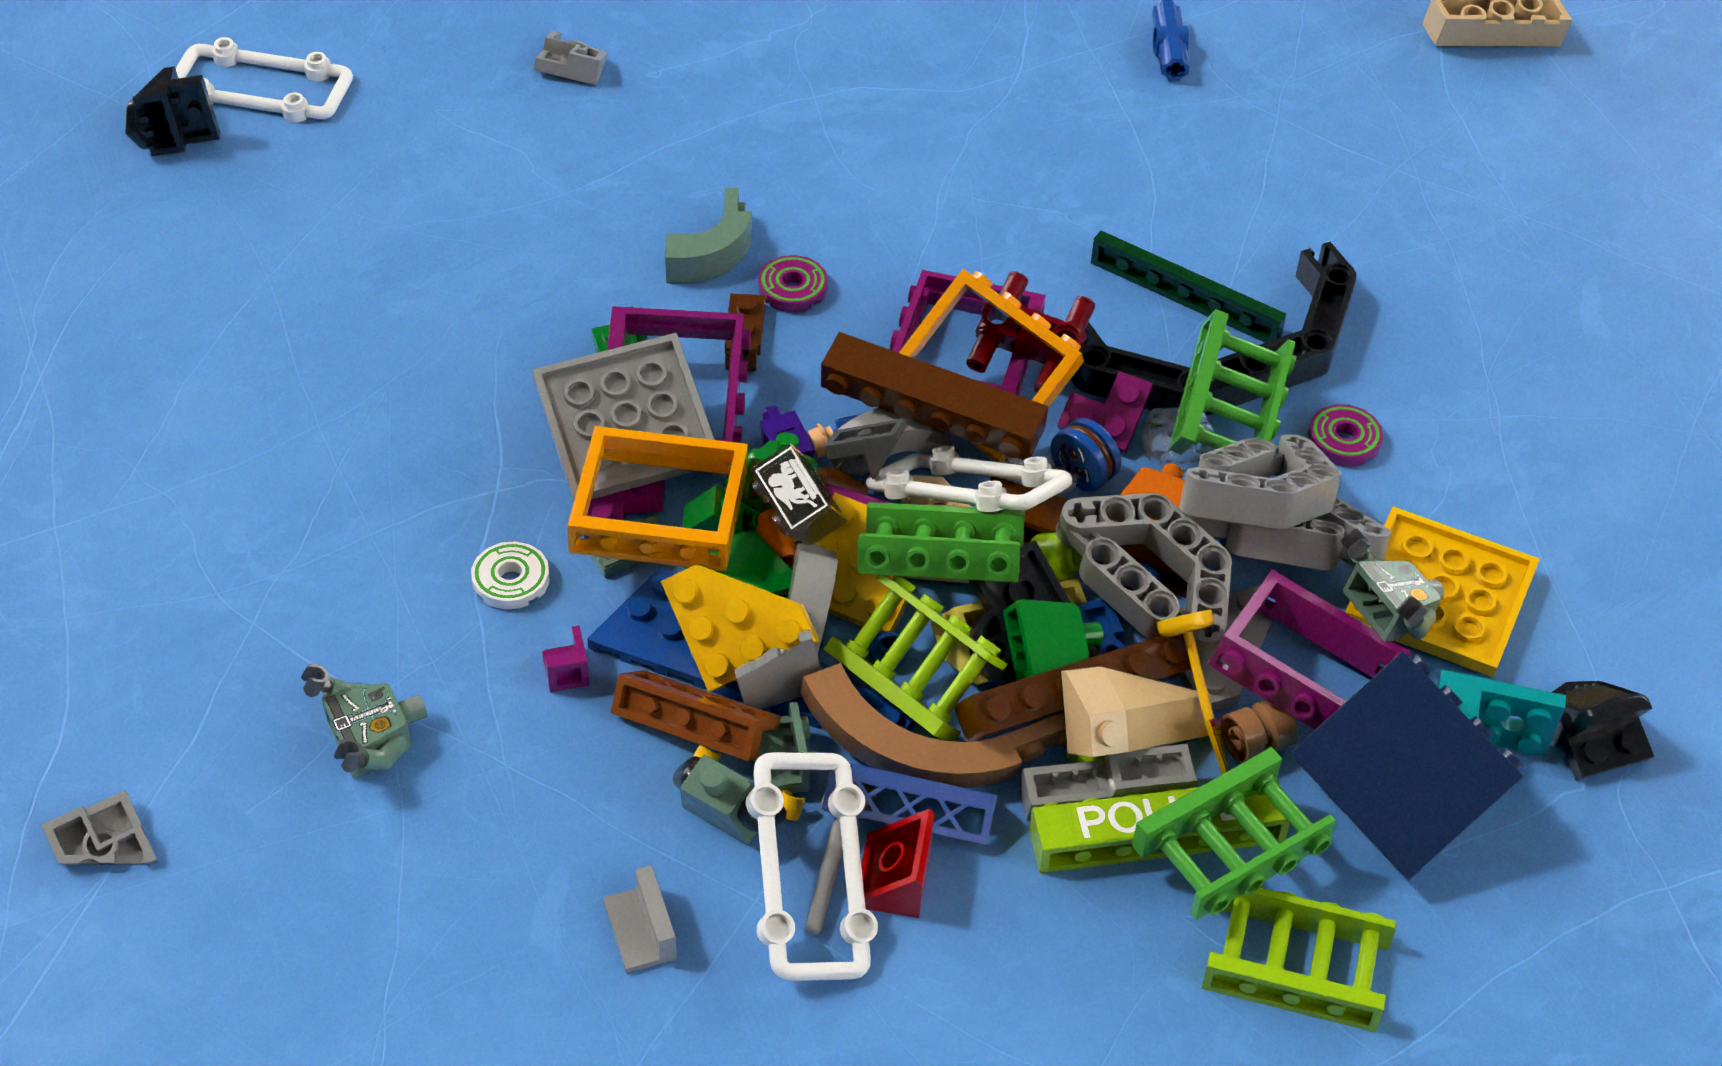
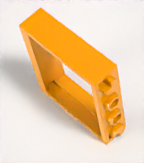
M962 269L899 353L916 358L967 289H969L1064 357L1032 399L1047 405L1049 408L1084 362L1082 353L1079 352L1081 346L1066 334H1063L1060 338L1049 329L1052 325L1037 313H1033L1030 317L1020 309L1022 306L1021 302L1011 294L1004 292L1001 296L990 288L993 283L980 272L975 271L972 275L965 269ZM973 444L996 462L1007 463L1011 458L992 448Z
M595 426L567 525L569 553L691 567L697 564L715 571L726 572L747 475L748 444ZM602 459L728 474L729 480L717 532L587 516ZM586 535L590 539H581V536ZM709 550L719 551V555L709 554Z

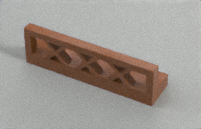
M646 670L618 675L611 709L612 714L746 761L757 759L763 731L779 728L781 720L779 715Z

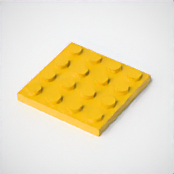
M1393 506L1384 524L1391 531L1385 561H1408L1413 563L1426 580L1436 579L1441 582L1444 588L1443 599L1435 611L1436 620L1426 636L1421 639H1415L1409 633L1393 641L1494 678L1540 558ZM1350 601L1345 613L1372 628Z

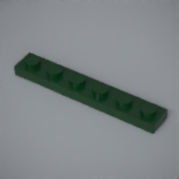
M1100 231L1094 237L1091 264L1207 317L1215 309L1229 314L1227 326L1264 343L1282 336L1286 313L1104 231Z

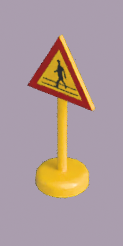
M1212 609L1159 621L1156 624L1161 636L1172 637L1182 634L1184 636L1204 722L1221 773L1224 774L1229 771L1221 732L1220 718H1214L1193 632L1208 628L1213 624Z

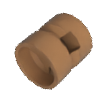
M1266 700L1254 703L1251 708L1244 707L1225 714L1221 719V732L1225 745L1231 756L1240 764L1270 747L1275 751H1279L1296 744L1298 740V728L1295 718Z

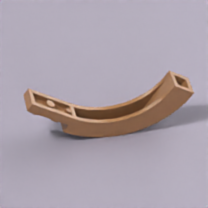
M841 663L804 676L802 680L800 694L821 727L851 755L876 769L963 788H975L1015 778L1022 765V760L1024 762L1033 760L1042 755L1046 748L1059 744L1060 747L1067 746L1065 712L992 739L970 742L943 741L913 733L881 715L860 695L851 683Z

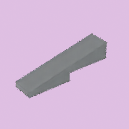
M1188 744L1106 755L1104 760L1023 768L1019 788L1026 821L1031 820L1033 807H1041L1047 803L1066 804L1082 802L1088 798L1107 799L1123 797L1129 793L1147 794L1163 792L1170 788L1195 786L1197 779Z

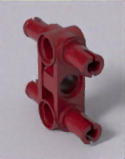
M1011 271L999 294L1002 296L1004 292H1007L1020 301L1028 285V278L1019 272ZM1077 296L1065 321L1025 306H1021L1020 309L1030 317L1033 313L1043 317L1052 325L1049 329L1060 338L1063 334L1068 335L1081 346L1079 352H1081L1087 339L1085 328L1096 305L1094 301L1085 296ZM986 302L982 307L981 320L975 330L977 340L966 360V365L975 372L984 373L996 348H1001L1044 364L1034 385V391L1037 393L1064 357ZM1002 320L1004 322L1002 324H994L991 321Z

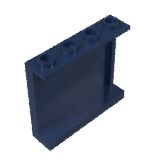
M1402 651L1294 748L1290 754L1409 882L1427 863L1515 784L1522 781L1524 776L1518 771L1523 767L1519 759L1508 748L1504 747L1499 751L1488 738L1493 733L1477 716L1469 720L1458 708L1463 704L1460 698L1447 685L1439 689L1428 677L1433 673L1430 667L1417 654L1410 658Z

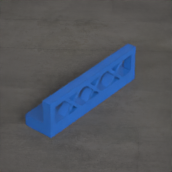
M849 763L853 782L861 789L865 796V801L868 802L873 810L863 809L856 817L892 824L904 819L897 816L906 810L909 811L911 816L916 814L912 806L923 799H933L938 801L946 814L934 822V834L987 845L997 795ZM829 770L821 808L828 811V798L836 785L834 770ZM862 784L878 788L868 794ZM883 789L896 791L905 806L891 815L879 812L871 797ZM903 793L919 797L909 803ZM945 802L960 806L950 811ZM966 807L983 810L984 816L980 835L963 831L954 815ZM949 819L955 829L938 825Z

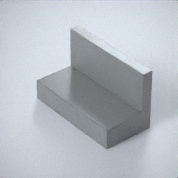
M652 865L635 869V889L603 897L626 974L677 960L676 936Z

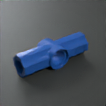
M1162 0L1158 5L1153 6V52L1159 56L1161 74L1166 76L1168 81H1180L1183 76L1189 74L1190 64L1187 52L1189 44L1188 26H1183L1180 6H1177L1173 0Z

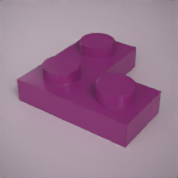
M1119 371L1105 404L1071 392L1057 426L1062 430L1078 418L1093 420L1112 436L1119 451L1127 454L1154 390V385L1151 382Z
M665 480L591 499L587 516L625 521L626 513L664 512ZM584 535L585 539H590L589 536Z

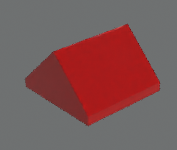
M930 809L867 833L861 863L867 910L919 918L932 847L935 813Z

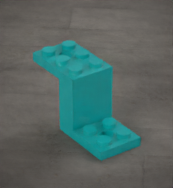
M1442 669L1436 684L1439 689L1447 685L1460 698L1463 704L1458 708L1469 720L1477 716L1489 728L1493 735L1488 739L1493 745L1518 750L1525 754L1546 756L1565 710L1566 695ZM1509 716L1520 717V719L1510 718Z

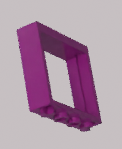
M922 269L917 285L910 286L908 303L910 304L909 307H902L899 318V327L901 328L900 331H893L890 350L900 352L921 324L928 304L935 305L956 276ZM993 284L990 288L999 294L1003 286ZM967 289L953 309L981 315L982 307L986 301ZM1024 291L1020 302L1022 306L1044 313L1046 295ZM1012 353L1002 385L988 382L983 383L1019 395L1031 359Z
M612 306L607 350L626 346L628 334L665 336L677 333L678 337L732 340L723 438L714 439L742 443L743 428L742 426H737V416L744 415L745 393H740V382L747 383L748 361L743 360V350H750L751 330L745 329L744 314Z
M1272 569L1224 634L1207 665L1315 730L1346 701L1241 638V635L1259 610L1372 678L1383 669L1379 666L1380 663L1386 666L1402 651L1408 656L1411 651L1394 641L1384 642L1374 629ZM1270 597L1274 599L1276 602L1274 603L1270 601L1268 598ZM1221 659L1230 664V667L1222 663Z

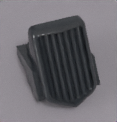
M174 66L163 68L129 101L126 108L125 134L141 149H150L152 156L184 152L186 144L219 140L220 129L203 76L178 78Z
M1603 681L1565 682L1552 691V693L1566 695L1565 710L1552 742L1554 746L1562 744L1576 781L1645 762L1654 757L1639 719L1640 716L1653 709L1649 698L1644 694Z

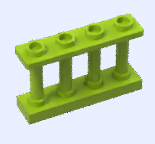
M877 575L876 579L890 588V590L854 640L850 638L846 644L832 636L823 649L932 735L943 741H955L961 731L949 723L953 717L950 713L987 661L1004 671L1008 664L997 657L1001 649L982 635L977 641L968 635L972 629L969 625L953 614L947 620L940 614L944 607L925 593L920 599L912 594L916 586L904 577L894 576L891 579L887 575ZM902 599H905L918 610L881 661L877 659L874 664L866 659V656L869 654L867 648ZM931 619L945 629V632L910 681H904L900 685L893 680L897 674L894 670ZM958 640H960L974 652L938 703L933 702L928 707L921 701L925 695L922 691Z
M1260 888L1248 896L1243 893L1231 900L1230 904L1223 910L1231 912L1223 954L1210 951L1201 989L1376 1032L1386 1000V995L1371 990L1377 949L1388 950L1390 948L1397 926L1395 920L1384 918L1377 913H1363L1342 908L1332 902H1317L1298 897L1290 892H1276ZM1248 917L1274 923L1266 965L1240 958ZM1291 927L1317 933L1309 976L1284 969ZM1334 938L1360 944L1353 987L1331 982L1327 979Z

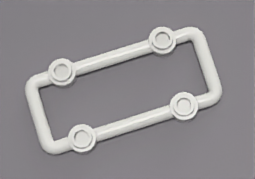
M227 37L217 39L214 45L195 44L190 46L176 67L178 78H185L198 57L213 58L215 64L221 67H230L240 62L306 73V77L309 80L316 82L324 81L329 77L338 78L324 106L309 105L307 99L302 94L296 92L287 94L283 100L214 90L213 84L208 79L203 78L211 104L218 103L281 113L286 121L292 123L302 122L307 118L327 119L333 116L353 80V74L349 68L343 65L330 64L329 58L322 52H312L306 57V60L238 49L237 44Z
M953 446L936 447L932 450L933 454H910L881 468L874 480L871 474L866 479V485L870 490L883 492L888 499H903L913 496L976 505L977 510L981 512H995L1003 509L1016 511L1031 509L1067 489L1072 484L1071 474L1064 470L1052 469L1045 457H1030L1024 460V465L959 458V454L955 452V447ZM915 468L931 469V473L934 475H950L958 472L1021 480L1024 486L1037 488L1022 495L1008 494L1006 489L1002 488L1000 481L982 482L978 485V490L914 481L913 477L909 475V471Z
M786 752L763 754L754 764L755 787L746 798V807L749 814L758 820L766 914L759 920L756 932L762 944L769 948L771 969L776 976L787 981L853 980L861 978L867 973L871 963L869 942L878 932L877 919L865 906L856 818L865 806V796L861 789L853 784L850 764L840 754ZM771 770H834L836 789L828 798V808L831 814L840 820L849 913L840 923V933L845 942L852 946L853 962L789 963L787 961L786 943L794 935L795 923L793 918L783 911L775 816L782 809L784 799L779 788L771 782Z

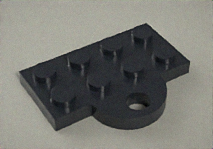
M1036 540L1020 548L1019 580L1017 582L968 580L986 611L975 621L969 636L977 641L982 635L1001 649V660L1008 664L1004 671L987 661L980 673L989 681L1001 686L1017 681L1003 610L1017 600L1023 599L1071 603ZM1096 646L1088 647L1089 658L1101 655ZM969 648V653L971 656L974 651Z

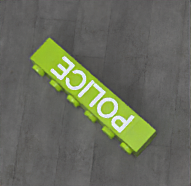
M1199 787L1188 789L1170 788L1156 793H1129L1123 797L1107 799L1088 798L1082 802L1066 804L1047 803L1041 807H1033L1029 833L1039 873L1166 858L1167 856L1164 852L1157 851L1141 858L1132 847L1136 823ZM1257 793L1244 800V803L1279 843L1286 840L1290 823L1264 794L1258 795ZM1223 812L1210 820L1234 849L1259 846L1231 813L1225 814ZM1190 831L1176 840L1188 855L1213 852L1197 832L1192 833Z

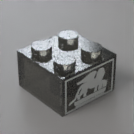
M791 443L750 469L757 481L752 483L756 493L764 503L768 502L776 510L777 513L772 516L775 524L783 535L786 536L788 534L794 542L799 540L805 545H813L848 522L809 458Z

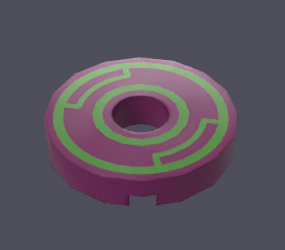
M798 255L781 256L770 260L761 268L758 276V289L760 295H765V299L770 302L771 307L786 312H800L811 309L812 304L818 300L820 303L825 298L828 290V279L823 267L808 257ZM797 282L800 285L788 286L786 283Z
M1335 404L1322 408L1313 416L1308 430V438L1314 442L1332 463L1340 466H1358L1364 464L1365 460L1371 457L1373 459L1377 456L1383 440L1382 426L1377 419L1364 409L1352 405ZM1337 433H1348L1353 438L1345 439Z

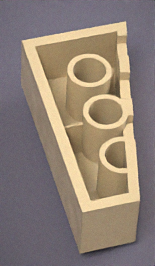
M1431 0L1422 25L1435 46L1560 47L1572 18L1560 0Z

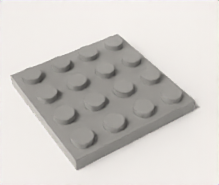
M677 333L532 369L533 379L573 503L595 426L715 440ZM602 459L592 499L695 472V470Z

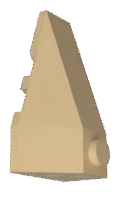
M1099 666L1061 671L1068 754L1097 757L1132 752L1209 736L1196 690Z

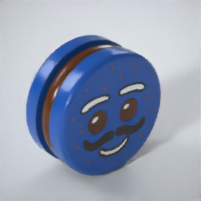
M1086 418L1075 419L1065 429L1059 431L1051 440V456L1057 469L1070 473L1072 484L1083 491L1093 492L1098 490L1107 481L1116 476L1121 469V454L1116 442L1101 425L1093 420Z

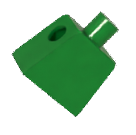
M1023 599L1017 600L1003 610L1017 681L1088 659V647L1100 646L1103 643L1104 634L1101 624L1099 622L1083 623L1080 607L1075 603Z

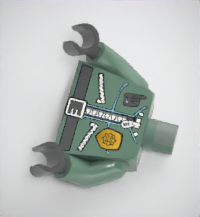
M1354 528L1341 539V543L1348 549V554L1355 565L1342 590L1343 593L1384 642L1392 641L1409 633L1415 639L1425 637L1436 620L1435 611L1444 596L1443 585L1436 579L1426 580L1413 563L1408 561H1384L1373 558L1368 550L1371 546L1370 541L1358 528Z
M309 664L301 675V679L307 681L303 687L307 696L315 697L322 691L324 696L321 699L326 720L338 745L334 758L344 759L341 766L344 771L351 773L353 779L371 770H389L402 754L412 746L408 724L428 717L420 695L397 702L389 684L386 683L372 685L346 682L329 677L327 670L319 664Z

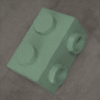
M798 702L789 703V716L781 717L779 728L763 731L757 759L763 754L771 752L815 753L814 749L807 750L805 741L810 740L809 720L807 715L800 716ZM771 770V782L779 788L781 793L782 790H789L793 793L810 791V774H817V770Z

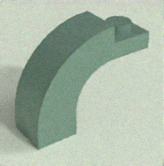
M725 188L723 217L713 228L694 234L667 233L665 252L666 283H694L709 280L728 272L745 257L752 239V211H746L745 202H739V188Z

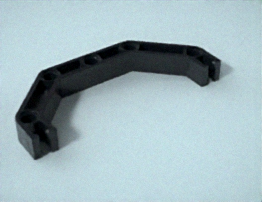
M1331 242L1322 244L1318 261L1314 258L1315 252L1311 248L1300 253L1295 277L1313 297L1302 330L1259 344V346L1276 352L1288 339L1295 341L1293 355L1296 356V363L1291 374L1286 378L1285 386L1288 388L1321 377L1328 372L1349 309L1357 273ZM1088 322L1085 328L1087 339L1081 349L1084 362L1070 379L1073 384L1082 392L1107 399L1120 371L1153 383L1154 390L1146 406L1147 410L1177 417L1190 367L1107 346ZM1237 352L1217 359L1221 361L1222 366L1263 382H1268L1271 370L1270 365ZM1217 379L1213 382L1211 381L1209 391L1213 393V397L1235 406L1261 398V396ZM1206 411L1202 414V418L1215 413Z

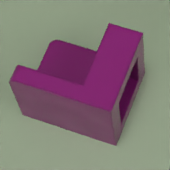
M580 625L571 627L573 645L546 649L542 652L550 693L590 685L588 661Z

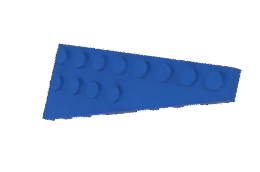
M661 566L587 638L588 648L596 653L601 649L619 655L620 661L628 664L636 661L654 667L655 673L666 677L670 674L689 679V681L694 682L695 687L707 690L661 583L662 580L675 574ZM819 660L821 670L830 667ZM850 679L860 695L876 711L898 726L909 731L913 730L915 721L894 704ZM737 681L713 691V693L744 703ZM803 697L771 706V713L783 716L784 712L789 714V703L798 702L800 716H808L809 726L818 729L821 727L810 712Z

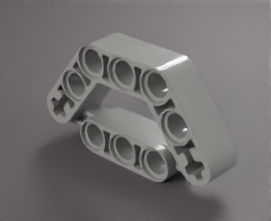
M1282 435L1277 446L1267 440L1248 438L1200 455L1198 467L1189 468L1186 471L1179 509L1185 514L1199 518L1271 529H1290L1333 511L1341 472L1313 441L1303 436Z
M1158 493L1080 497L1068 500L1062 508L1056 526V536L1065 546L1076 549L1083 556L1079 574L1084 583L1142 635L1149 639L1161 636L1156 624L1159 621L1212 609L1214 621L1206 629L1205 636L1203 630L1193 632L1200 662L1209 661L1226 633L1232 568V559L1228 550L1187 514L1183 513L1166 496ZM1144 544L1188 583L1185 610L1180 607L1177 597L1119 545ZM1095 560L1101 561L1105 565L1098 564L1097 562H1095ZM1123 586L1131 587L1135 591L1127 590ZM1202 600L1208 601L1212 605H1208L1204 603ZM1153 612L1160 613L1164 617L1156 616Z
M1336 497L1333 511L1284 530L1188 515L1215 540L1225 538V548L1234 555L1326 571L1336 569L1339 559L1355 567L1348 554V549L1341 543V539L1354 528H1358L1370 541L1371 546L1368 550L1373 558L1384 561L1391 536V531L1338 497Z

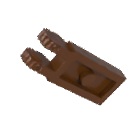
M730 293L728 313L744 314L745 329L751 330L750 350H743V354L747 355L748 371H756L758 355H761L765 295ZM725 340V370H729L732 340Z

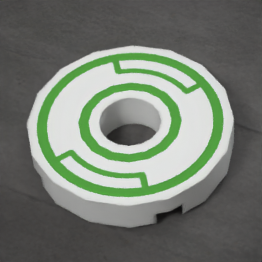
M517 541L501 542L485 549L476 557L471 568L472 585L475 593H478L483 598V602L489 606L504 610L520 609L530 605V600L535 599L537 596L539 599L545 594L550 583L548 561L543 553L530 544ZM508 572L520 574L519 577L513 580H506L501 577Z

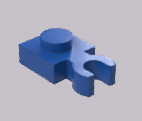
M1101 599L1077 604L1080 607L1083 623L1099 622L1102 626L1104 634L1103 643L1100 646H1096L1100 654L1125 647L1121 641L1117 640L1123 634V628L1115 610L1107 602Z

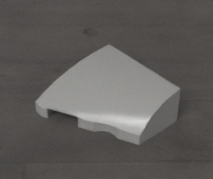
M552 30L545 37L543 51L535 57L534 70L596 85L601 77L607 52L590 47L579 40H560L561 33Z
M810 629L798 634L801 644L787 651L774 647L765 652L760 658L747 662L734 670L744 704L762 710L802 697L800 690L803 677L821 670Z
M125 790L85 809L82 806L41 825L60 865L152 864L158 861L137 812Z

